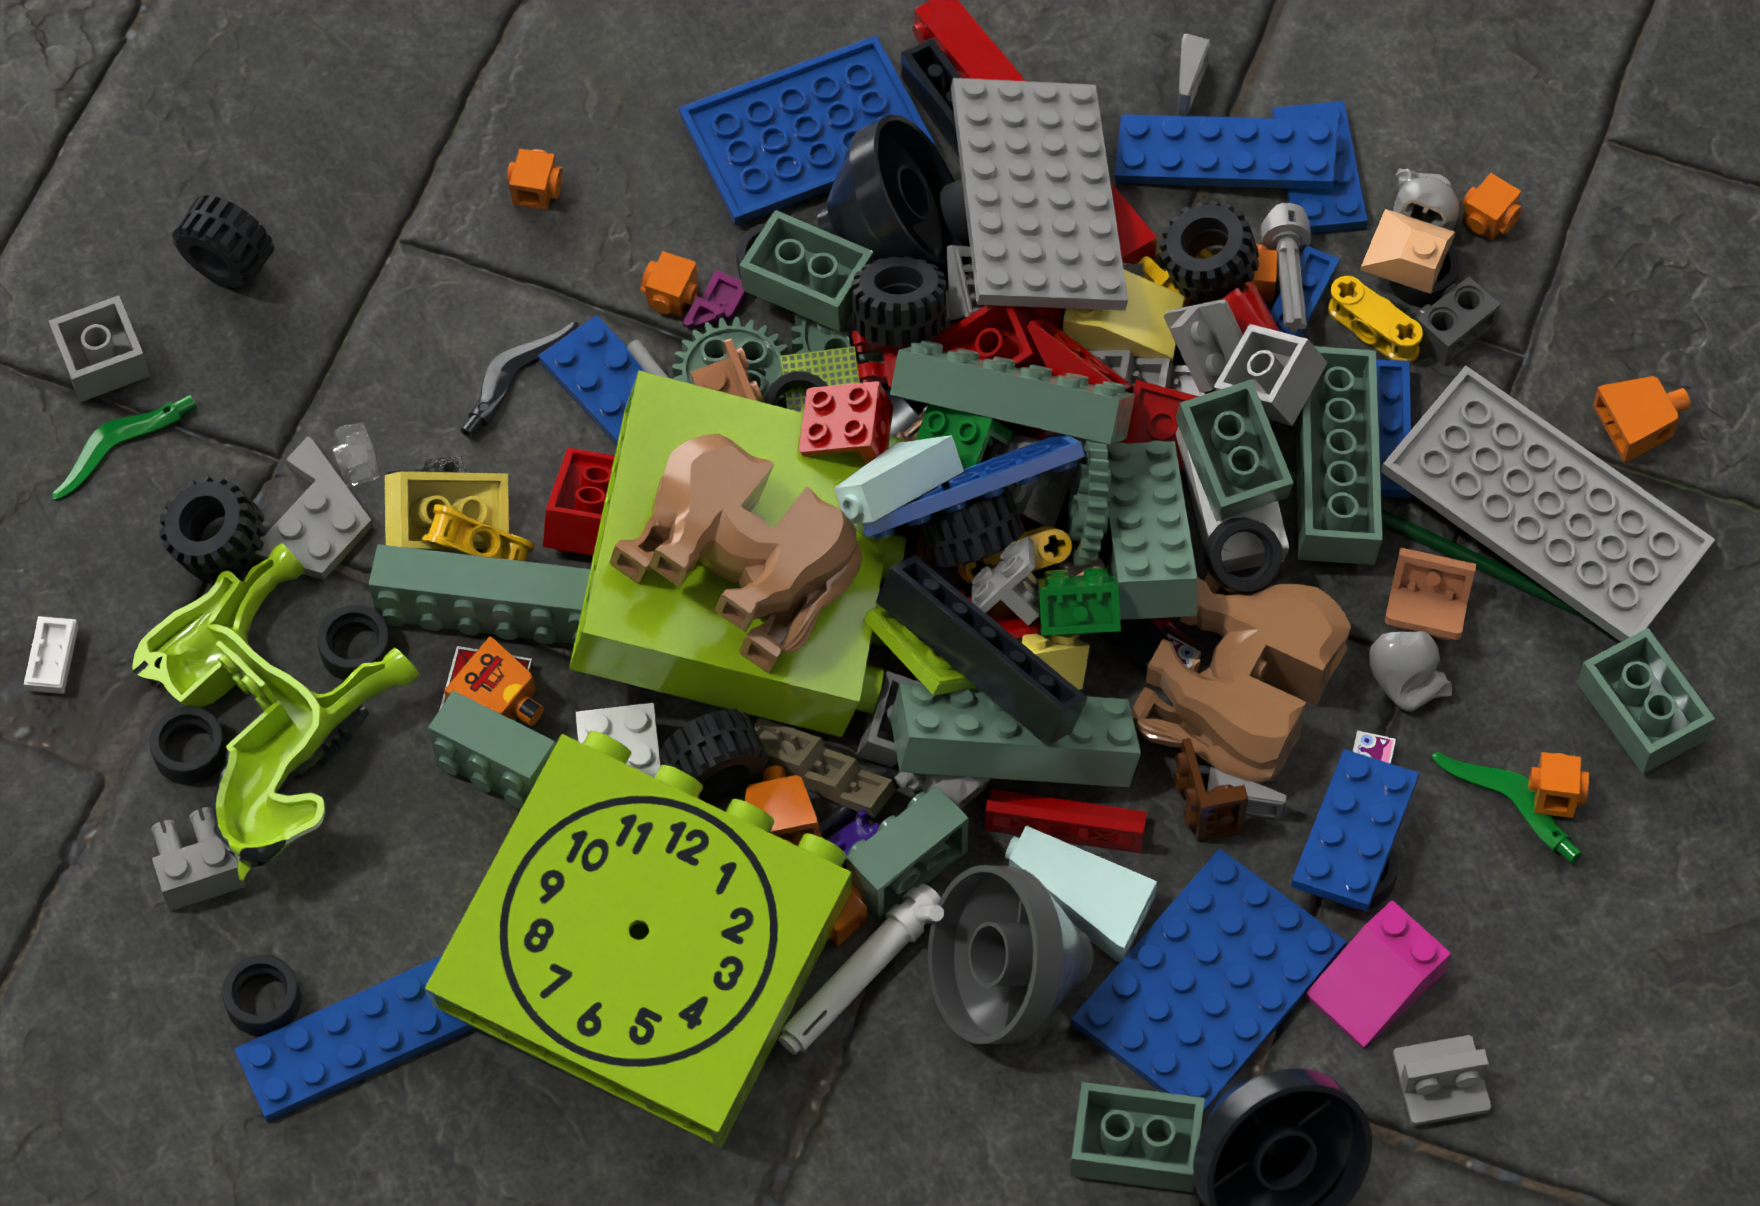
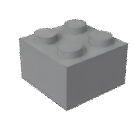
M119 295L48 321L79 402L150 377L144 354Z
M1249 324L1214 388L1220 390L1252 379L1268 420L1293 426L1328 362L1306 338Z

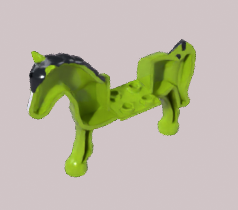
M279 543L272 549L269 558L252 567L244 581L230 571H223L218 576L213 587L205 595L174 611L140 641L135 651L132 665L133 672L137 676L146 680L162 682L168 692L185 706L201 708L210 705L237 684L247 695L251 692L256 697L254 699L264 711L226 745V748L229 750L225 757L226 766L220 773L219 783L215 792V804L211 810L214 820L213 831L227 850L237 859L238 876L242 882L251 868L265 865L280 855L301 836L316 830L323 823L326 805L321 796L313 793L291 796L282 795L292 780L296 768L310 759L332 730L366 700L393 686H408L421 677L414 665L398 649L393 648L385 655L381 662L362 663L333 691L326 694H318L310 691L289 674L270 665L255 653L248 644V633L254 615L260 605L278 583L297 579L306 571L297 557L282 543Z

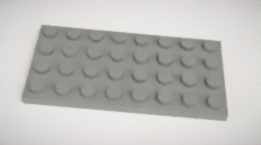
M953 78L951 93L977 305L1125 311L1128 297L1096 85Z
M1466 365L1386 459L1380 469V472L1621 642L1650 626L1715 541L1706 532Z

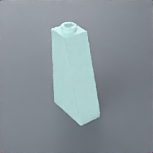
M952 435L901 442L887 449L836 486L834 490L840 509L852 524L874 522L964 472Z
M1025 826L1020 838L1014 836L1007 848L1005 858L1009 859V866L1019 867L1033 874L1055 899L1076 928L1084 931L1091 942L1120 963L1128 954L1155 899L1157 881Z

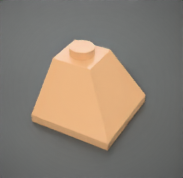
M1385 209L1361 265V271L1431 294L1455 232Z

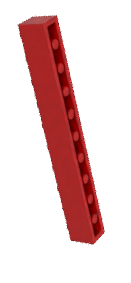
M930 0L914 9L912 31L917 41L922 43L933 38L961 78L1026 81L959 0ZM1110 182L1123 269L1131 272L1137 269L1136 264L1145 256L1151 259L1156 257L1157 236Z

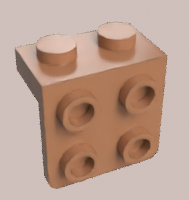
M1400 548L1385 623L1404 632L1424 631L1440 640L1460 639L1476 564Z

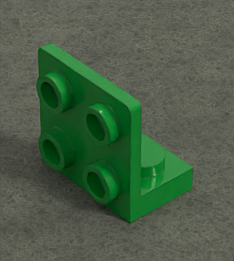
M928 404L915 440L952 435L962 467L965 469L981 463L986 446L992 447L994 442L1008 446L1013 431L987 417Z
M1107 568L1084 569V575L1068 576L1067 570H1052L1045 572V578H1037L1042 636L1121 631L1119 585L1114 574L1107 573Z

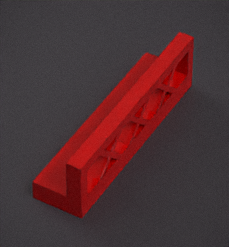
M991 789L990 798L987 800L985 831L1021 836L1025 826H1028L1066 843L1141 853L1147 811Z

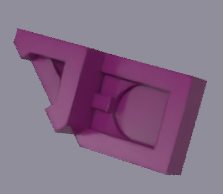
M715 270L702 297L696 296L682 323L683 326L692 329L705 326L707 322L709 324L719 323L720 318H723L724 321L733 319L748 292L742 290L741 280Z

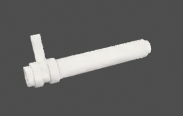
M921 883L917 888L911 887L903 896V903L901 905L895 904L886 913V920L784 1025L781 1030L782 1034L778 1038L784 1048L794 1055L799 1051L804 1052L909 941L915 942L924 933V926L927 923L932 924V921H940L943 918L944 910L938 905L941 897L936 891L924 883Z

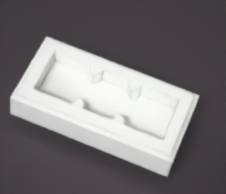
M38 616L24 680L26 691L64 694L78 631L76 619Z

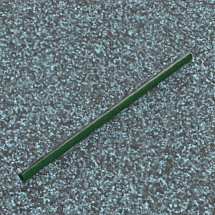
M1287 465L1294 483L1293 485L1297 486L1296 469ZM1381 509L1382 526L1453 559L1474 563L1477 570L1595 624L1532 578Z

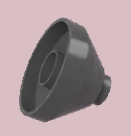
M978 865L959 874L942 895L938 905L943 908L944 916L940 921H932L929 935V978L932 993L942 1017L948 1026L964 1040L976 1044H1014L1027 1039L1040 1028L1075 985L1084 982L1090 974L1093 964V949L1089 937L1084 931L1076 928L1043 884L1030 872L1014 866Z

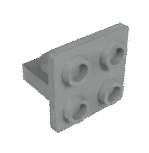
M1225 299L1172 309L1164 314L1169 330L1200 393L1214 389V385L1243 336L1233 312Z
M1026 536L1020 543L1014 541L1008 545L1000 556L1001 560L991 569L987 566L975 576L972 581V602L986 613L1001 599L1016 615L1029 625L1040 614L1037 579L1031 573L1035 568L1033 541Z
M1466 1035L1394 1049L1393 1058L1409 1119L1413 1126L1484 1114L1490 1111L1491 1103L1484 1082L1489 1063L1485 1049H1475L1472 1036Z

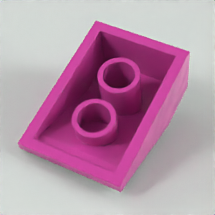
M1391 900L1358 932L1305 993V997L1364 1050L1446 973L1451 952Z

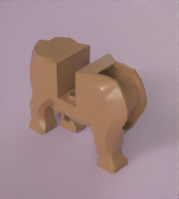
M721 434L703 435L686 441L671 452L664 475L659 482L652 507V516L639 537L633 540L620 539L614 547L609 563L636 583L641 582L647 571L655 570L672 583L681 587L688 572L694 570L696 562L699 560L715 575L740 584V589H726L722 593L714 611L744 632L747 631L754 619L768 615L765 623L749 631L739 651L750 662L766 673H770L782 651L790 654L798 651L806 644L819 612L848 589L859 572L862 556L860 546L856 542V528L841 509L822 501L809 487L804 489L774 528L770 527L762 517L750 512L757 505L774 463L750 455L732 440Z
M1209 572L1204 581L1197 578V616L1181 617L1180 622L1187 625H1197L1201 630L1211 631L1222 637L1213 651L1211 665L1200 674L1193 672L1178 658L1172 642L1162 639L1148 664L1146 683L1161 687L1173 703V706L1163 702L1155 691L1144 687L1131 709L1136 733L1140 732L1142 736L1151 742L1174 748L1182 746V739L1191 738L1194 752L1221 772L1255 783L1274 781L1282 771L1292 748L1300 738L1306 705L1305 701L1317 706L1328 680L1338 668L1346 653L1347 646L1345 642L1348 639L1351 626L1337 602L1317 587L1300 584H1279L1253 592H1239L1222 586Z

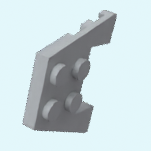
M307 436L286 459L288 468L305 478L312 485L266 533V536L260 537L264 545L262 550H256L254 555L257 557L256 561L259 558L266 560L269 558L272 549L279 543H282L304 566L306 570L303 573L304 575L325 580L370 531L373 525L370 517L318 446Z

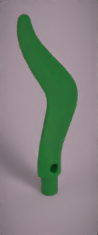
M189 394L175 403L170 401L149 413L114 419L101 425L87 441L69 476L52 493V498L59 500L76 490L95 470L109 450L117 444L154 432L181 420L180 416L197 408L191 395Z
M1440 752L1433 753L1432 759L1446 772L1472 784L1507 796L1517 807L1532 830L1553 852L1558 851L1571 864L1581 857L1582 852L1569 841L1571 837L1557 825L1551 815L1534 813L1535 791L1528 790V778L1507 770L1460 762Z

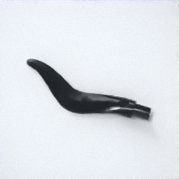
M571 322L556 333L511 348L496 356L486 370L480 397L468 414L469 419L461 428V433L465 437L473 439L480 428L486 426L497 412L516 372L523 366L539 359L538 355L576 330L579 324Z

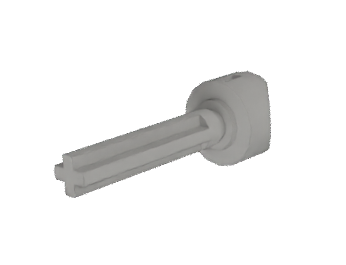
M1292 203L1277 204L1264 219L1261 225L1262 245L1266 246L1269 250L1277 251L1284 327H1289V332L1296 333L1298 328H1306L1299 253L1304 251L1306 245H1310L1311 230L1307 213L1303 207ZM1294 217V222H1290L1289 218Z

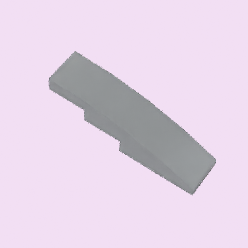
M1088 350L1132 385H1135L1137 379L1195 396L1210 393V391L1200 393L1187 365L1174 366L1170 358H1134L1131 350Z

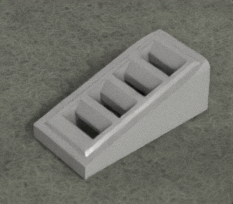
M1183 34L1181 41L1178 108L1179 115L1186 116L1190 112L1209 63L1210 55L1209 40L1190 34Z
M950 245L947 246L950 321H961L985 305H977L970 247ZM961 257H969V264H962ZM964 272H970V279L965 277Z
M1213 766L1210 767L1207 792L1220 785H1232L1233 787L1245 785L1248 795L1246 815L1283 820L1287 795L1253 781H1246L1231 776Z

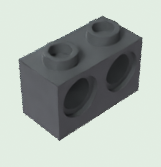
M1470 276L1458 285L1453 283L1444 291L1440 300L1432 306L1427 304L1417 313L1414 320L1421 325L1423 330L1422 339L1419 344L1445 366L1497 324L1501 304ZM1462 307H1470V308H1472V309H1471V310H1467V309H1464V308H1462ZM1436 328H1443V329H1445L1446 331H1440V330H1437Z

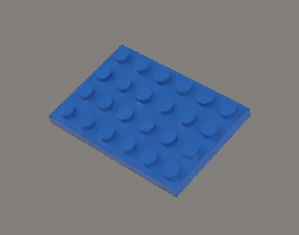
M877 35L679 107V116L735 226L830 191L855 133L860 128L885 116L895 114L907 118L917 125L935 145Z
M1219 848L1071 1018V1025L1159 1092L1204 1098V1115L1212 1106L1217 1093L1224 1086L1231 1083L1305 996L1310 987L1343 951L1347 941Z

